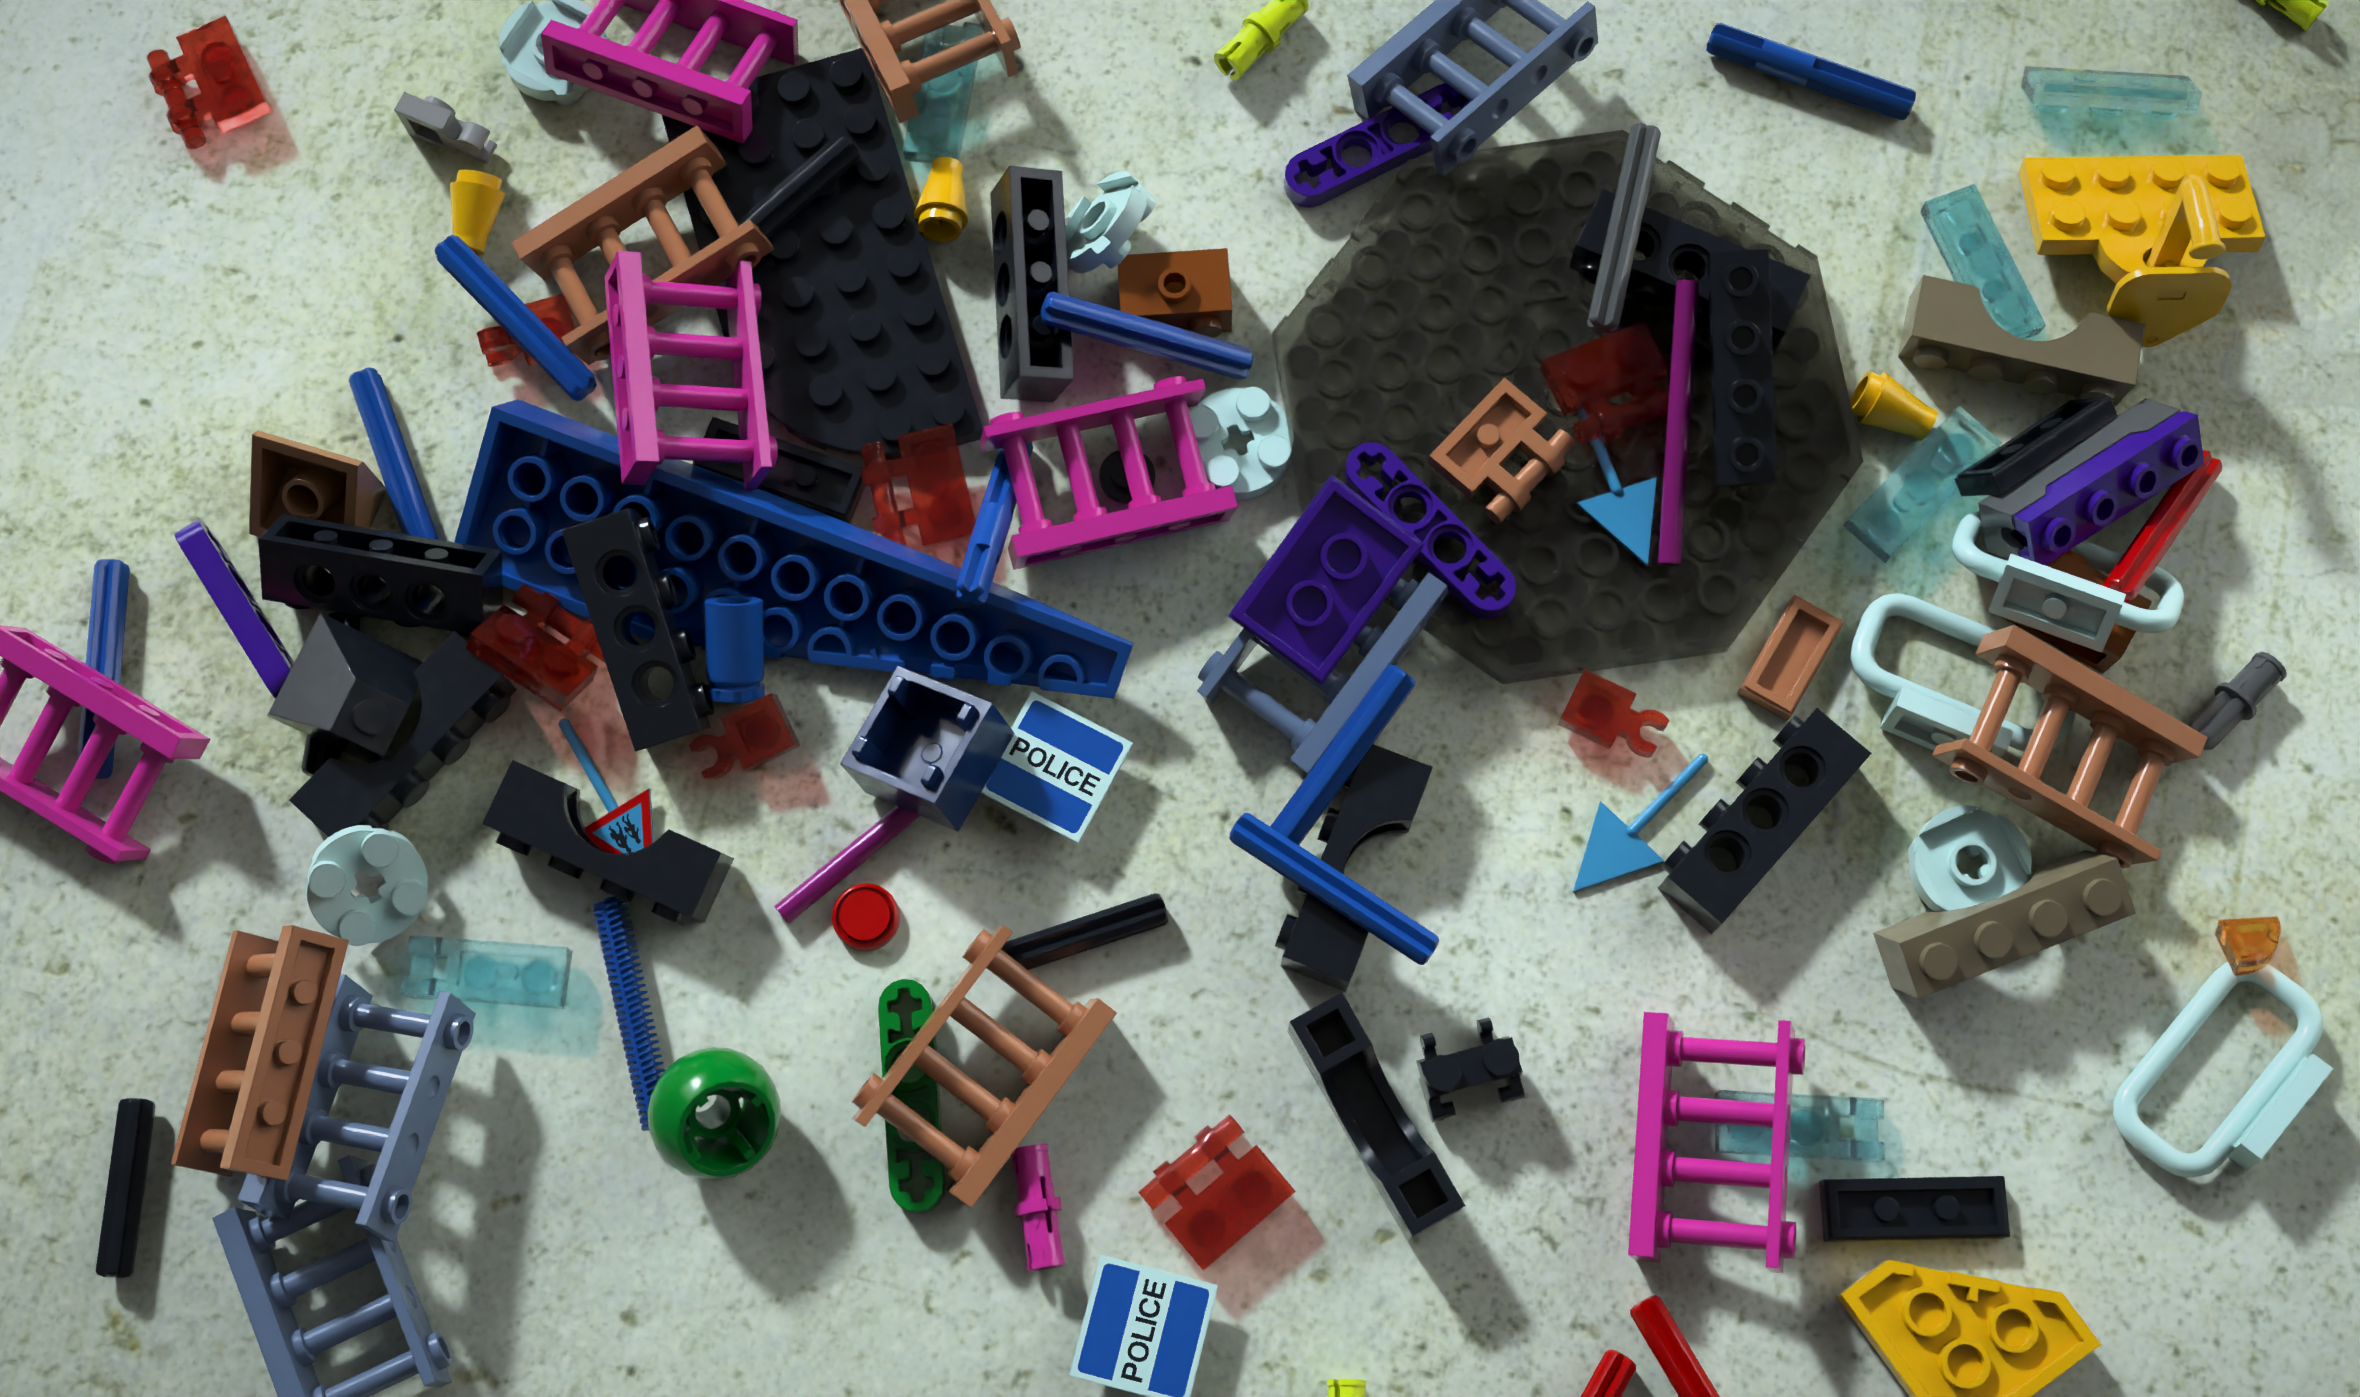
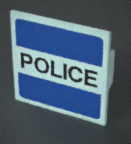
M1032 691L1011 727L1015 734L981 794L1079 844L1131 750L1133 742Z
M1100 1255L1069 1376L1147 1397H1191L1218 1285Z

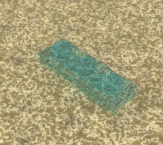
M2025 66L2021 88L2031 103L2043 111L2060 113L2068 111L2069 106L2089 107V110L2096 114L2118 116L2122 114L2123 109L2143 110L2145 115L2158 119H2174L2177 117V113L2197 114L2202 94L2188 76Z
M1972 184L1925 201L1920 213L1954 281L1979 287L1986 311L1994 322L2005 331L2022 339L2040 334L2046 324L1976 185Z
M1959 406L1861 504L1843 526L1886 563L1958 490L1954 480L1958 477L1957 475L1997 449L2002 442Z

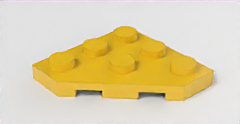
M1883 1261L1836 1296L1909 1397H2032L2102 1345L2062 1292L2013 1285L1999 1280L1952 1271L1945 1272L1905 1262Z

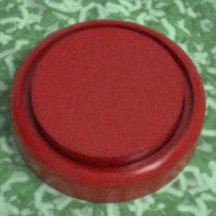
M864 883L848 888L838 897L832 911V924L837 936L848 947L858 951H873L885 946L895 936L900 923V912L895 899L886 889L875 884Z

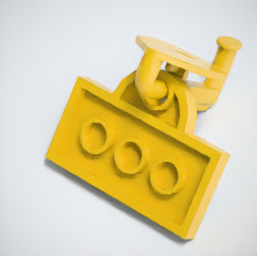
M2242 155L2024 158L2019 170L2020 182L2037 255L2093 254L2100 270L2116 283L2107 304L2108 316L2145 324L2142 341L2143 347L2157 346L2218 315L2231 291L2232 284L2229 274L2225 270L2217 267H2204L2207 260L2218 257L2225 252H2259L2266 238Z

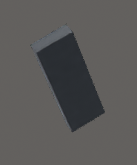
M2103 397L2068 401L1959 473L1958 477L1954 480L1960 495H2001L2116 418L2118 415L2112 399Z
M712 417L704 438L740 440L739 425ZM776 438L778 453L775 468L768 472L757 489L850 524L870 477L868 469ZM693 461L692 463L698 467L744 483L742 463Z
M2004 1176L1823 1179L1819 1181L1824 1242L2004 1239L2010 1237Z

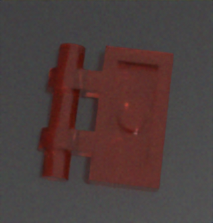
M226 15L177 36L176 39L183 55L170 60L167 51L159 49L150 52L146 57L151 68L149 79L154 91L164 97L169 108L166 117L172 131L181 135L188 149H196L206 143V137L201 127L204 121L213 118L222 133H226L273 112L238 35ZM195 79L201 94L188 99L184 91L186 82Z
M1645 322L1547 357L1540 366V370L1563 416L1581 409L1585 410L1588 418L1575 423L1573 426L1575 436L1580 444H1585L1598 438L1606 442L1621 436L1622 429L1643 421L1651 425L1667 418L1669 388L1660 391L1653 386L1652 382L1663 379L1668 371V367ZM1629 392L1633 399L1632 402L1616 408L1607 402V399Z
M952 423L897 436L902 455L900 459L887 461L883 442H873L861 446L865 467L860 470L865 487L870 486L877 517L872 518L875 534L907 546L903 530L918 526L924 547L971 537L976 518L955 428ZM907 477L914 507L899 511L892 481Z
M523 584L515 593L512 602L527 613L522 616L503 604L470 633L466 650L561 712L594 680L598 665L586 657L592 654L604 663L605 660L590 619L583 622L561 607L562 601L548 591L540 594L527 584ZM549 626L569 639V641L564 644L544 631V629Z
M1230 1114L1212 1129L1207 1125L1194 1136L1195 1144L1171 1164L1165 1160L1152 1171L1155 1178L1138 1191L1139 1195L1152 1210L1170 1196L1182 1207L1164 1224L1203 1272L1296 1192L1257 1145L1239 1160L1233 1155L1228 1146L1245 1132ZM1213 1161L1223 1174L1196 1195L1186 1182L1209 1162Z

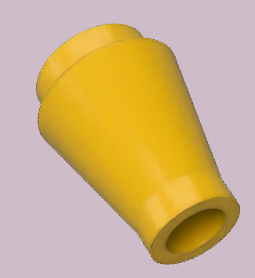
M938 157L931 162L929 176L914 212V219H919L918 230L923 232L924 237L937 242L953 241L961 235V231L968 224L962 179L963 165L957 159Z
M459 170L456 181L450 183L453 235L459 236L476 255H483L486 242L505 197V193L500 191L502 180L497 176L481 171Z
M1868 371L1858 383L1848 404V411L1858 415L1857 421L1859 423L1910 435L1920 441L1928 435L1938 415L1937 410L1924 404L1886 372L1878 375Z

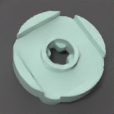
M532 0L518 7L508 17L499 36V48L502 52V62L513 84L519 90L535 99L555 101L561 105H571L577 102L582 97V94L589 90V88L546 73L541 33L550 20L579 28L591 12L592 8L581 0H552L537 5ZM604 31L601 37L609 40Z
M1119 171L1104 178L1097 184L1104 192L1092 203L1086 197H1083L1065 219L1067 266L1075 273L1083 274L1092 271L1103 263L1108 268H1113L1121 263L1131 248V242L1128 241L1129 237L1138 224L1146 219L1154 209L1156 199L1129 172Z
M1253 386L1245 389H1224L1207 396L1189 411L1207 480L1214 483L1216 489L1233 486L1236 500H1247L1267 493L1279 483L1291 460L1294 442L1293 430L1284 410L1271 400L1264 390ZM1239 432L1241 435H1248L1252 439V441L1247 443L1246 454L1238 456L1235 449L1225 450L1222 444L1229 441V434Z
M1960 805L1946 809L1928 821L1909 846L1907 855L1911 881L1922 901L1935 912L1950 911L1999 898L2026 884L2027 876L2031 874V852L2023 834L2011 820L2000 814L1994 816L1988 811L1978 810L1980 808L1978 806ZM1965 850L1969 857H1976L1978 855L1981 857L1984 865L1977 870L1980 879H1971L1968 874H1961L1956 866L1960 861L1959 851Z
M356 825L342 829L322 842L311 859L312 864L307 871L305 894L314 918L327 932L339 938L349 940L348 944L352 946L383 942L399 935L411 926L428 903V874L425 864L415 846L406 837L392 830L390 832L381 828H372L369 825ZM365 871L370 877L381 874L384 881L377 886L378 894L368 898L364 894L355 896L350 892L357 886L355 875L359 872Z

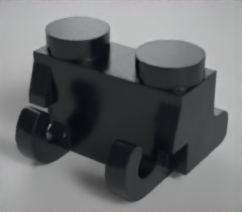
M1489 1017L1477 1020V1030L1482 1045L1456 1053L1437 1056L1435 1049L1436 1040L1433 1033L1420 1035L1424 1059L1417 1060L1416 1063L1420 1073L1419 1081L1432 1123L1456 1115L1452 1101L1441 1104L1440 1096L1505 1078L1507 1086L1497 1088L1501 1103L1525 1097L1520 1078L1523 1071L1519 1061V1052L1514 1045L1512 1037L1505 1036L1496 1040L1493 1039L1492 1031L1494 1029Z

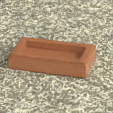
M1793 595L1737 694L1788 721L1845 622Z

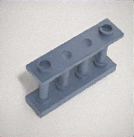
M1435 0L1347 75L1354 110L1368 120L1378 114L1383 108L1392 105L1431 134L1430 139L1435 168L1444 177L1459 163L1469 160L1484 141L1573 64L1584 60L1590 55L1595 45L1598 44L1596 7L1587 1L1569 18L1564 19L1538 0ZM1508 6L1547 33L1548 36L1527 53L1484 22L1500 8ZM1470 39L1508 66L1509 69L1490 86H1487L1445 55L1462 41ZM1431 72L1471 102L1448 120L1407 90V88L1423 74Z
M1429 572L1420 584L1414 579L1408 583L1400 578L1388 594V597L1395 601L1393 608L1399 611V613L1386 630L1379 625L1373 629L1368 624L1363 628L1353 643L1360 647L1358 653L1364 657V660L1352 676L1346 672L1338 675L1332 671L1325 682L1319 685L1249 632L1242 629L1224 655L1216 651L1205 663L1198 675V679L1203 683L1197 692L1213 704L1224 690L1292 741L1289 746L1296 751L1290 760L1308 775L1384 669L1390 664L1395 666L1398 664L1449 595L1448 586ZM1257 644L1326 694L1324 700L1330 705L1317 723L1311 718L1305 722L1237 672Z
M340 974L288 1181L275 1180L247 1174L237 1200L267 1217L289 1221L295 1202L299 1199L360 1211L355 1222L357 1225L382 1240L395 1242L400 1225L407 1219L410 1213L412 1191L462 1051L471 1042L474 1030L473 1021L476 1013L453 994L443 991L439 992L431 1015L371 1005L370 1002L373 995L347 975ZM363 1028L423 1038L411 1071L349 1060L359 1032ZM342 1084L401 1094L402 1096L390 1129L328 1117L338 1088ZM325 1141L381 1152L369 1187L306 1175L317 1144Z
M350 1155L338 1160L346 1183L369 1187L376 1168L375 1164L368 1165L366 1160ZM305 1201L294 1206L289 1221L271 1217L265 1219L263 1216L257 1217L256 1212L236 1207L212 1218L278 1397H369L416 1374L420 1375L424 1387H443L452 1383L447 1367L453 1363L451 1351L444 1336L439 1331L434 1333L432 1331L397 1237L395 1242L385 1241L364 1229L367 1236L366 1239L286 1275L283 1271H277L270 1250L276 1247L275 1241L347 1208ZM377 1262L388 1291L387 1295L310 1331L303 1327H298L291 1306L296 1304V1297L369 1263ZM398 1317L410 1351L331 1388H328L325 1384H319L312 1365L313 1362L317 1361L318 1353Z

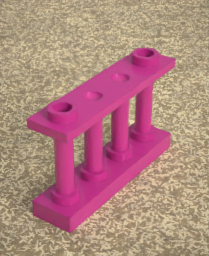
M599 0L579 28L550 20L541 33L547 74L689 125H698L700 129L744 144L753 130L751 91L748 89L769 57L791 65H795L799 59L798 20L744 0ZM623 5L650 14L628 46L601 37ZM672 22L698 31V34L677 64L649 55ZM720 40L748 49L727 81H722L699 72Z
M618 251L604 280L622 484L645 485L656 466L661 465L664 459L742 463L745 489L756 490L768 472L775 468L778 449L776 438L769 436L757 324V316L761 308V288L759 284L753 283L751 261H740L724 287L651 281L649 275L642 273L641 252ZM649 304L727 309L730 337L655 332L653 326H647L646 309L649 307ZM654 355L732 360L735 388L660 384L658 378L652 377L650 360L654 358ZM659 407L737 411L740 440L665 436L663 430L656 429L655 412L658 411Z
M1174 376L1158 381L1153 385L1154 389L1029 417H1024L1022 412H1009L992 418L990 420L991 425L983 427L980 440L982 452L1003 448L1023 524L1018 528L1019 534L1012 535L1008 546L1013 570L1229 521L1238 508L1233 486L1216 489L1214 483L1208 482L1188 407L1196 406L1200 402L1206 390L1204 380L1198 379L1187 382L1184 376ZM1166 412L1186 489L1182 491L1183 497L1162 501L1160 495H1154L1134 419ZM1112 424L1132 501L1128 503L1129 509L1107 514L1106 508L1099 506L1080 431ZM1058 436L1078 513L1073 516V522L1052 526L1051 520L1044 518L1025 443Z
M0 625V656L2 657L0 665L4 668L0 674V727L26 678L33 679L36 677L49 685L46 693L50 696L14 765L0 757V791L87 844L85 851L102 862L117 865L120 861L146 860L151 849L127 835L165 763H173L175 759H200L210 738L27 628ZM82 705L95 713L93 721L97 725L61 792L58 793L35 779V776L72 706L79 707ZM128 733L142 741L139 748L144 753L106 822L81 807L118 735H126Z
M1644 1012L1628 1255L1639 1261L1660 1262L1661 1248H1670L1671 1243L1766 1251V1268L1773 1273H1783L1784 1259H1795L1796 1222L1786 1221L1793 1074L1804 1075L1805 1039L1795 1038V1029L1792 1022L1778 1020L1777 1043L1684 1037L1683 1031L1674 1030L1675 1023L1668 1013ZM1683 1061L1776 1067L1774 1103L1680 1097L1679 1090H1671L1672 1066L1681 1067ZM1679 1121L1771 1127L1773 1128L1771 1164L1677 1157L1676 1151L1667 1150L1668 1126L1678 1127ZM1675 1181L1770 1189L1768 1226L1673 1218L1671 1211H1663L1665 1187H1674Z

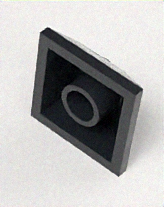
M320 613L267 716L367 763L381 760L384 758L412 702L418 687V682L413 672L423 662Z

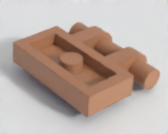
M1504 377L1430 454L1428 464L1469 499L1485 484L1490 487L1496 496L1484 508V512L1492 521L1501 524L1512 511L1520 512L1531 500L1530 492L1545 476L1552 477L1565 464L1563 457L1572 449L1575 441L1571 435L1562 429H1559L1548 441L1540 436L1536 430L1545 422L1547 412ZM1520 449L1528 456L1529 461L1513 477L1502 466Z

